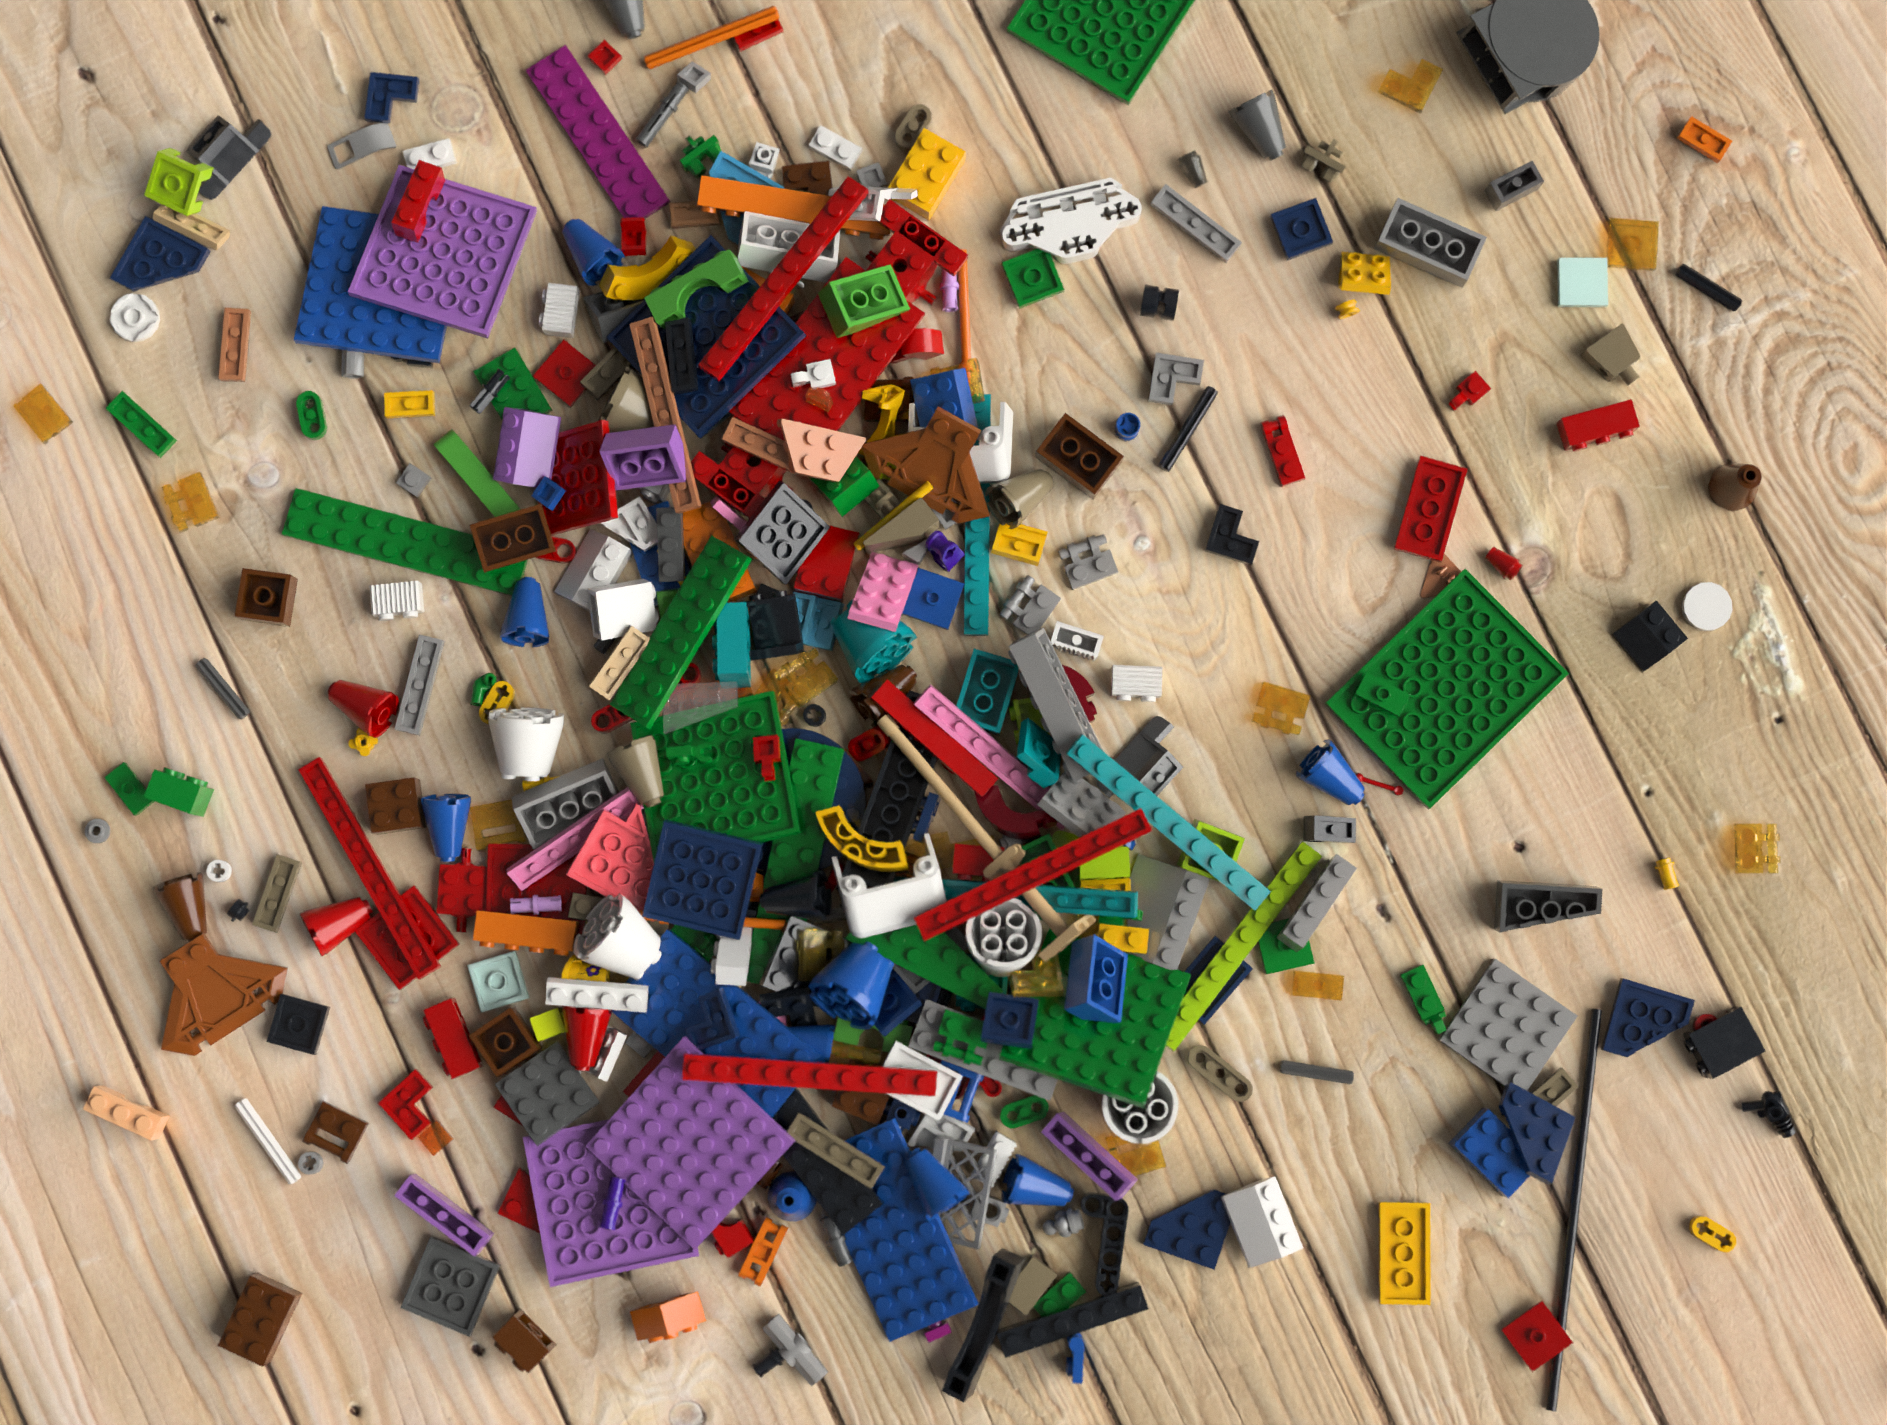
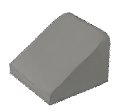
M927 539L904 551L902 556L910 562L920 565L928 552L925 546Z

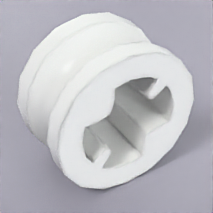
M223 860L210 862L206 870L208 877L215 882L228 880L232 873L230 864ZM218 864H221V868L225 869L224 874H220V878H218V874L214 873V868H218Z

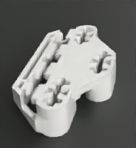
M1113 178L1102 179L1016 199L1010 209L1009 216L1000 229L1002 245L1007 251L1016 252L1035 247L1054 255L1055 259L1061 264H1070L1095 257L1101 245L1115 229L1136 224L1139 221L1142 206L1138 198L1122 189V184ZM1117 192L1119 194L1117 196L1108 197L1109 202L1107 203L1105 193L1111 194ZM1088 198H1093V201L1075 205L1076 210H1074L1072 204L1073 200L1075 202ZM1060 205V209L1042 212L1043 217H1041L1039 208L1044 209ZM1130 208L1134 215H1130L1129 212H1126V209ZM1117 209H1119V215H1121L1120 219L1118 220V214H1116ZM1027 212L1028 216L1013 219L1016 213L1022 214ZM1107 213V216L1111 217L1110 220H1106L1103 214ZM1037 229V232L1040 233V236H1036L1035 233H1032L1033 230ZM1024 230H1026L1025 236H1027V239L1025 241H1023L1024 235H1022V232ZM1009 235H1014V238H1017L1016 241L1012 242ZM1085 242H1089L1090 245H1093L1092 249H1088V246L1085 245ZM1062 247H1066L1069 250V254L1061 251Z

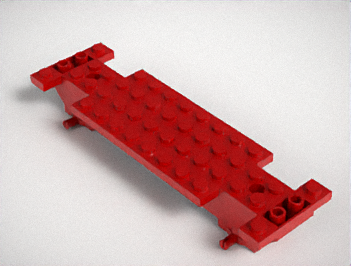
M889 199L882 209L881 220L876 222L893 233L891 238L878 255L872 250L869 251V254L867 253L865 259L872 263L866 270L845 257L823 288L829 282L890 264L894 270L897 264H904L907 267L904 272H896L894 270V273L910 310L859 332L837 338L817 294L795 323L807 336L757 383L729 413L736 419L784 440L781 427L777 425V419H786L839 431L863 399L862 392L872 387L925 316V313L912 303L920 297L931 306L936 301L937 296L927 291L926 288L928 282L935 274L937 266L954 277L968 259V254ZM831 360L836 385L816 390L811 389L810 383L793 387L792 373L807 372L806 364ZM724 443L725 446H722L721 450L728 454L719 465L699 451L691 461L694 478L749 519L778 481L783 482L786 470L762 459L758 466L751 467L748 465V461L756 456L730 444Z

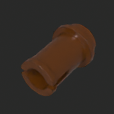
M776 1161L757 1184L765 1190L768 1186L771 1187L770 1183L784 1165Z

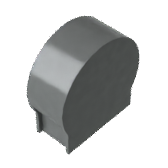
M1495 0L1491 5L1470 16L1471 23L1456 32L1504 114L1527 102L1545 101L1561 94L1590 66L1599 45L1598 20L1588 0Z

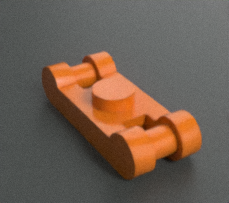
M768 1217L765 1218L738 1275L743 1279L748 1278L755 1281L754 1284L761 1287L789 1228L783 1224L779 1226L773 1223V1220ZM767 1232L776 1235L774 1242L765 1238ZM753 1262L762 1266L759 1272L750 1268Z

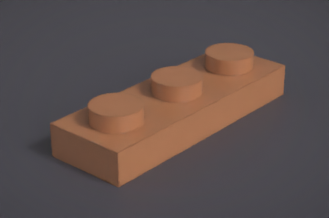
M224 309L218 378L221 381L245 382L251 311L249 309Z
M732 417L722 437L723 442L790 472L788 455L782 443L785 442L784 440Z

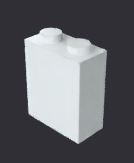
M638 579L587 589L593 637L600 640L622 637L630 625L642 633L655 630L659 616L656 608H654L656 591L650 581Z

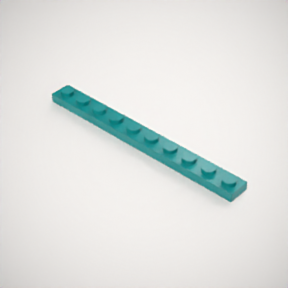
M971 394L978 429L982 432L985 428L991 426V394ZM979 440L975 441L973 446L979 445ZM990 483L980 484L986 504L990 501L989 495L985 496ZM990 516L965 522L964 635L988 636Z
M1080 734L1067 750L1066 754L1134 811L1142 808L1148 822L1253 910H1256L1271 892L1086 736Z
M895 876L894 882L901 881V880H905V879H909V878H913V877H910V876ZM942 879L946 902L987 882ZM1047 885L1036 887L1057 913L1137 917L1138 891ZM1022 895L1015 897L1032 911H1035Z

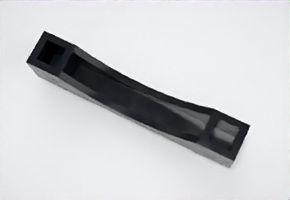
M1003 1248L993 1255L984 1279L982 1295L963 1345L949 1370L942 1392L962 1402H965L974 1394L1025 1261L1024 1258Z
M1139 1282L1118 1288L1113 1294L1102 1295L1055 1313L1000 1328L997 1331V1335L1004 1356L1007 1358L1148 1310L1149 1308Z

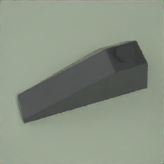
M598 292L583 297L595 332L605 343L610 342L607 336L645 298L638 300H616L605 297L603 292Z

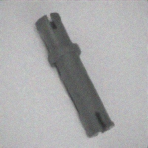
M676 81L666 98L663 97L660 100L661 105L635 138L645 148L649 147V144L661 130L673 112L676 113L678 104L686 93L689 92V89L683 83Z

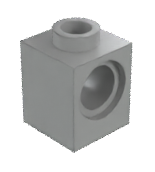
M989 1196L988 1204L996 1205L998 1211L993 1217L986 1216L985 1223L999 1227L1000 1222L1005 1223L1009 1209L1005 1208L1006 1203L1002 1200ZM974 1201L970 1212L972 1218L979 1214L980 1208L976 1201Z

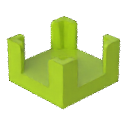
M173 148L157 151L144 196L186 216L200 212L203 201L195 202L201 182L211 178L214 168L204 163L197 165L188 163L176 157L181 152Z

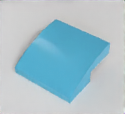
M793 592L796 596L803 645L833 651L836 636L830 622L835 616L842 614L844 604L818 598L814 595Z

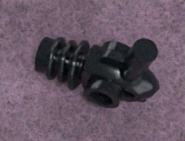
M1765 1091L1762 1094L1761 1100L1741 1102L1743 1112L1757 1111L1760 1118L1767 1117L1783 1138L1791 1137L1796 1133L1790 1110L1783 1101L1780 1091Z

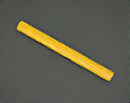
M926 481L853 543L859 551L864 548L863 542L920 497L923 498L933 489L931 483Z

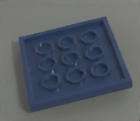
M665 819L642 917L740 940L763 843Z

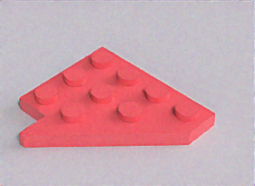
M635 803L626 820L603 809L566 872L567 876L606 897L608 895L615 897L620 893L633 904L639 913L640 910H644L654 866L651 845L640 805Z

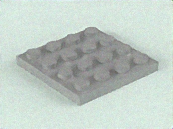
M1493 959L1447 1026V1030L1442 1033L1438 1040L1503 1086L1511 1082L1527 1091L1577 1018V1015L1497 959Z

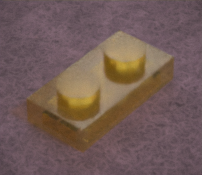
M1294 971L1291 995L1342 1001L1344 976Z

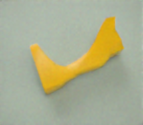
M885 385L862 392L863 399L879 404V408L882 409L879 424L865 443L895 436L896 416L902 404L905 390L895 385ZM862 447L857 454L864 455Z

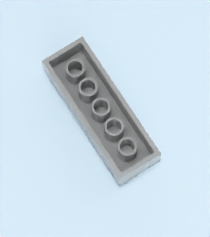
M1043 627L1016 640L1009 646L1010 651L1008 653L1013 664H1017L1021 671L1019 676L1022 684L1025 687L1028 686L1032 696H1030L1034 708L1036 710L1039 709L1043 716L1041 722L1046 732L1050 731L1054 739L1052 741L1054 750L1057 754L1061 753L1065 762L1063 763V768L1067 776H1072L1073 780L1076 781L1090 774L1066 754L1080 734L1086 736L1102 751L1103 749Z
M926 999L909 1044L910 1048L1050 1101L1058 1079L999 1060L1003 1045L988 1043L986 1049L976 1046L974 1054L983 1056L981 1066L972 1063L967 1065L963 1063V1060L951 1056L946 1058L941 1056L942 1053L933 1051L935 1041L945 1044L947 1036L938 1034L945 1009L974 1019L977 1018ZM954 1039L952 1046L967 1051L969 1044Z

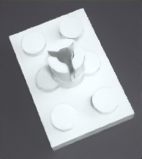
M897 1041L894 1042L882 1065L885 1067L937 1070L936 1096L887 1094L940 1121L963 1077L957 1072Z

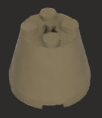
M626 366L621 374L618 384H616L598 421H608L609 433L654 427L643 378L638 372Z

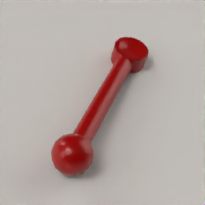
M1361 773L1355 774L1360 782L1393 791L1397 796L1402 795L1404 792L1402 786H1390L1363 777Z

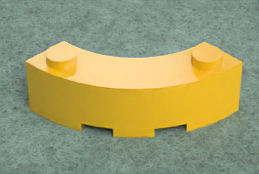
M670 235L661 250L652 257L651 261L643 265L613 266L608 264L599 287L607 298L616 300L644 299L685 261L696 248L692 242Z
M840 806L816 812L818 822L827 838L841 854L862 867L882 872L909 870L904 846L901 841L886 843L869 840L861 836L849 825Z

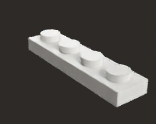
M548 977L546 1004L646 1013L649 986Z

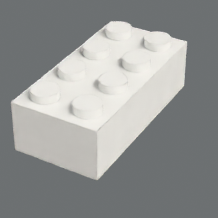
M745 211L737 252L740 265L746 268L772 272L810 224ZM840 230L802 278L825 283L835 272L838 263Z

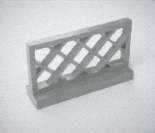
M947 1135L935 1138L933 1156L948 1171L956 1170L963 1181L961 1183L966 1185L972 1195L966 1202H959L958 1207L951 1212L948 1210L938 1214L941 1221L947 1218L955 1230L948 1235L951 1243L980 1249L997 1150L953 1139L954 1137ZM954 1146L961 1147L967 1156L959 1163H957L953 1156ZM979 1152L989 1154L987 1165L982 1169L974 1159V1156ZM968 1160L976 1170V1173L969 1178L966 1177L960 1165ZM979 1175L984 1186L982 1191L976 1193L969 1181ZM973 1200L976 1201L980 1208L979 1214L972 1218L965 1205ZM961 1209L968 1222L958 1227L952 1214ZM968 1225H971L975 1231L974 1241L967 1240L961 1231Z

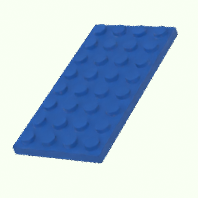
M667 929L660 938L659 951L661 952V957L657 963L650 964L639 980L630 977L625 983L649 986L646 1013L612 1010V1013L666 1057L682 1038L686 1037L688 1039L685 1028L706 1021L698 997L724 988L740 1036L700 1050L703 1054L816 1062L821 1056L739 986L716 984V974L711 973V963L670 929ZM735 1083L771 1118H773L796 1088Z
M893 1118L844 1140L885 1166L873 1186L874 1191L884 1204L845 1234V1243L889 1342L977 1306L979 1303L940 1216L929 1222L924 1216L905 1164L909 1160L907 1155L910 1153V1150L896 1119Z

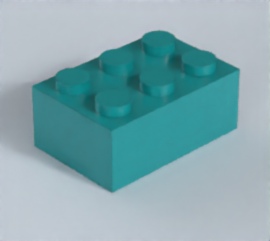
M746 602L726 603L713 624L715 634H717L712 636L713 650H715V657H717V659H713L715 680L720 681L722 689L751 688V659L749 653L751 651L750 616Z
M973 649L956 706L986 732L999 736L1019 672L1018 665H1014L1011 659Z

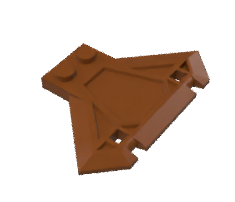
M938 406L926 428L867 442L862 445V450L872 475L879 479L881 473L890 478L888 485L910 496L926 481H929L933 489L922 499L931 509L942 515L945 509L955 513L951 520L957 523L990 516L970 455V450L981 430ZM887 462L897 466L896 469L886 465ZM952 497L960 501V505L951 501Z
M201 933L165 956L159 962L173 980L174 987L161 1050L195 1056L202 1052L199 1044L207 1040L210 1045H213L264 1012L265 1008L262 1004L270 999L275 1005L279 1001L280 994H283L288 967L218 954L204 933ZM261 987L263 992L256 996L254 990ZM197 1027L200 1032L193 1036L190 1031Z

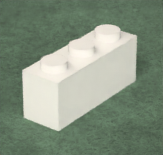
M743 927L740 940L717 935V939H720V941H715L714 956H717V959L712 958L711 973L716 974V984L746 986L754 928Z

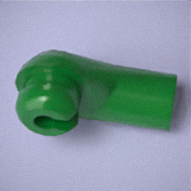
M486 673L474 681L471 705L482 706L484 694L497 683V678L493 673Z

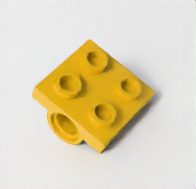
M1342 252L1338 289L1389 295L1391 290L1390 256Z

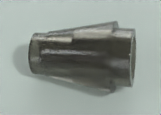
M1195 150L1178 159L1180 162L1179 167L1194 188H1198L1208 182L1201 156L1197 155Z

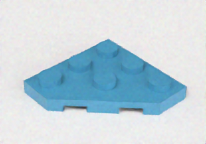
M720 151L709 171L710 177L784 189L782 185ZM720 210L728 240L738 245L744 214H740V218L725 215L726 211Z

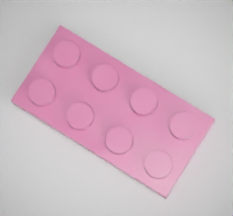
M871 552L849 610L848 619L896 632L918 570V565L888 557L884 554Z

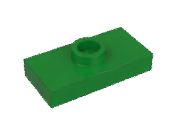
M1367 672L1364 674L1354 694L1396 717L1400 716L1410 697V694Z
M123 762L104 777L134 816L139 815L155 802L144 798L147 788L126 762Z

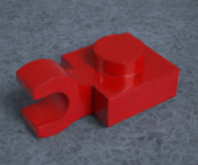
M1474 371L1456 387L1459 394L1448 405L1453 411L1466 401L1472 406L1487 394L1491 387Z
M779 736L753 737L754 761L756 764L762 763V777L765 778V781H774L775 770L773 762L781 761Z

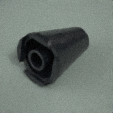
M818 870L765 888L760 895V905L767 913L819 921L827 920L825 916L830 915L832 907L831 889H826L825 882L829 881L824 871Z

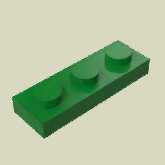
M121 391L106 407L114 417L160 458L177 442V439L124 391Z

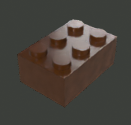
M1067 413L1061 417L1035 453L1037 459L1093 500L1120 466L1124 458L1121 453Z
M542 504L469 525L484 572L556 551Z
M258 1272L250 1275L217 1346L262 1367L271 1363L303 1293Z

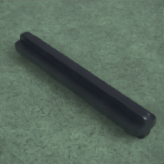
M1206 387L1161 459L1159 467L1164 471L1169 472L1216 398L1218 391L1213 387Z

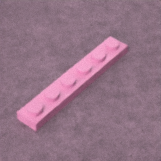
M626 787L507 868V874L521 891L579 852L603 809L626 820L635 803L639 805L640 803L631 790Z

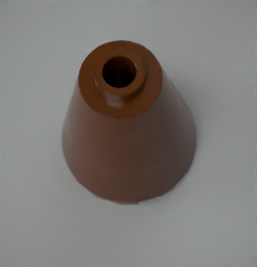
M1726 463L1714 470L1708 484L1711 499L1717 506L1729 511L1746 508L1754 501L1762 478L1760 470L1752 464Z
M901 664L852 688L848 692V694H853L850 700L864 720L869 717L873 721L871 726H878L877 722L887 713L870 698L887 679L907 696L909 690H912L917 683L915 679L917 674L909 665L904 666Z
M197 872L196 878H193L192 874L165 881V886L160 889L158 884L153 886L155 895L182 940H188L189 942L201 933H207L202 872Z

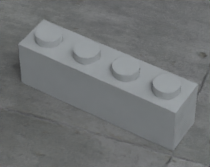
M1338 854L1330 858L1276 938L1295 952L1301 950L1357 868Z

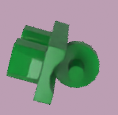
M715 135L706 141L702 136L696 140H693L690 136L685 138L688 146L682 149L686 156L679 160L685 173L690 172L698 179L707 171L701 163L704 159L708 157L714 164L721 151L719 141Z

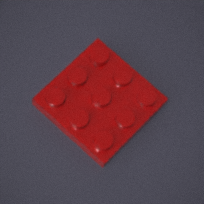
M412 886L401 895L438 961L460 945L416 886ZM380 912L355 931L399 990H402L417 978Z

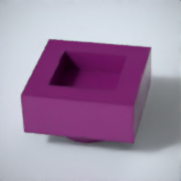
M948 1320L927 1326L928 1329L925 1330L924 1334L928 1343L952 1331Z

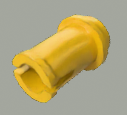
M1670 857L1655 861L1657 865L1655 869L1659 871L1663 889L1668 890L1678 887L1679 883L1672 866L1675 864L1674 861L1671 862Z

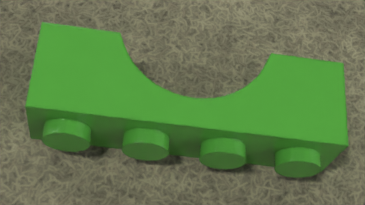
M728 249L727 251L718 252L713 259L706 263L697 264L693 267L692 271L676 276L669 284L653 289L644 298L656 323L665 329V322L685 318L687 301L698 289L706 286H715L729 293L749 281L738 258Z

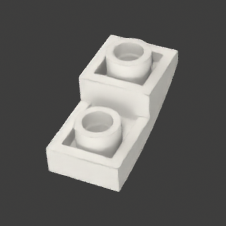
M756 142L749 167L772 180L779 148Z

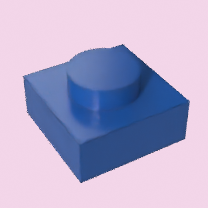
M544 476L531 496L553 511L566 490L550 478Z

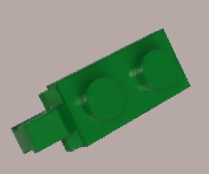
M1420 965L1400 974L1420 1020H1423L1425 1025L1431 1024L1435 1034L1446 1031L1447 1029L1442 1020L1446 1016L1445 1009L1425 966Z

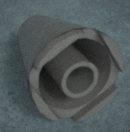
M603 0L622 36H627L628 39L642 36L641 32L645 30L643 0Z
M1269 90L1267 93L1265 92L1229 111L1231 117L1263 158L1269 157L1270 160H1273L1284 154L1282 150L1286 148L1273 90Z

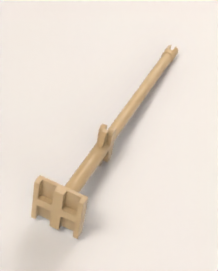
M888 714L883 716L877 722V725L887 737L893 740L994 860L984 869V876L990 878L989 880L991 881L1018 868L1026 854L1021 845L1015 843L1003 852L899 730V726ZM1036 888L1022 894L1058 937L1039 954L1044 962L1063 951L1096 921L1093 915H1086L1068 927Z

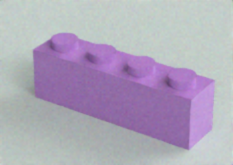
M1065 1112L1057 1113L1041 1132L1115 1201L1123 1198L1138 1180Z
M416 1173L409 1175L394 1195L474 1257L480 1254L495 1234Z

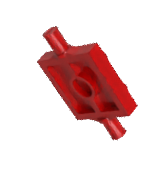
M466 848L461 849L460 863L454 865L440 864L437 914H450L457 917L456 932H461L462 923V932L464 933L467 932V918L476 916V911H486L487 866H476L470 863L472 850L470 848H467V854Z

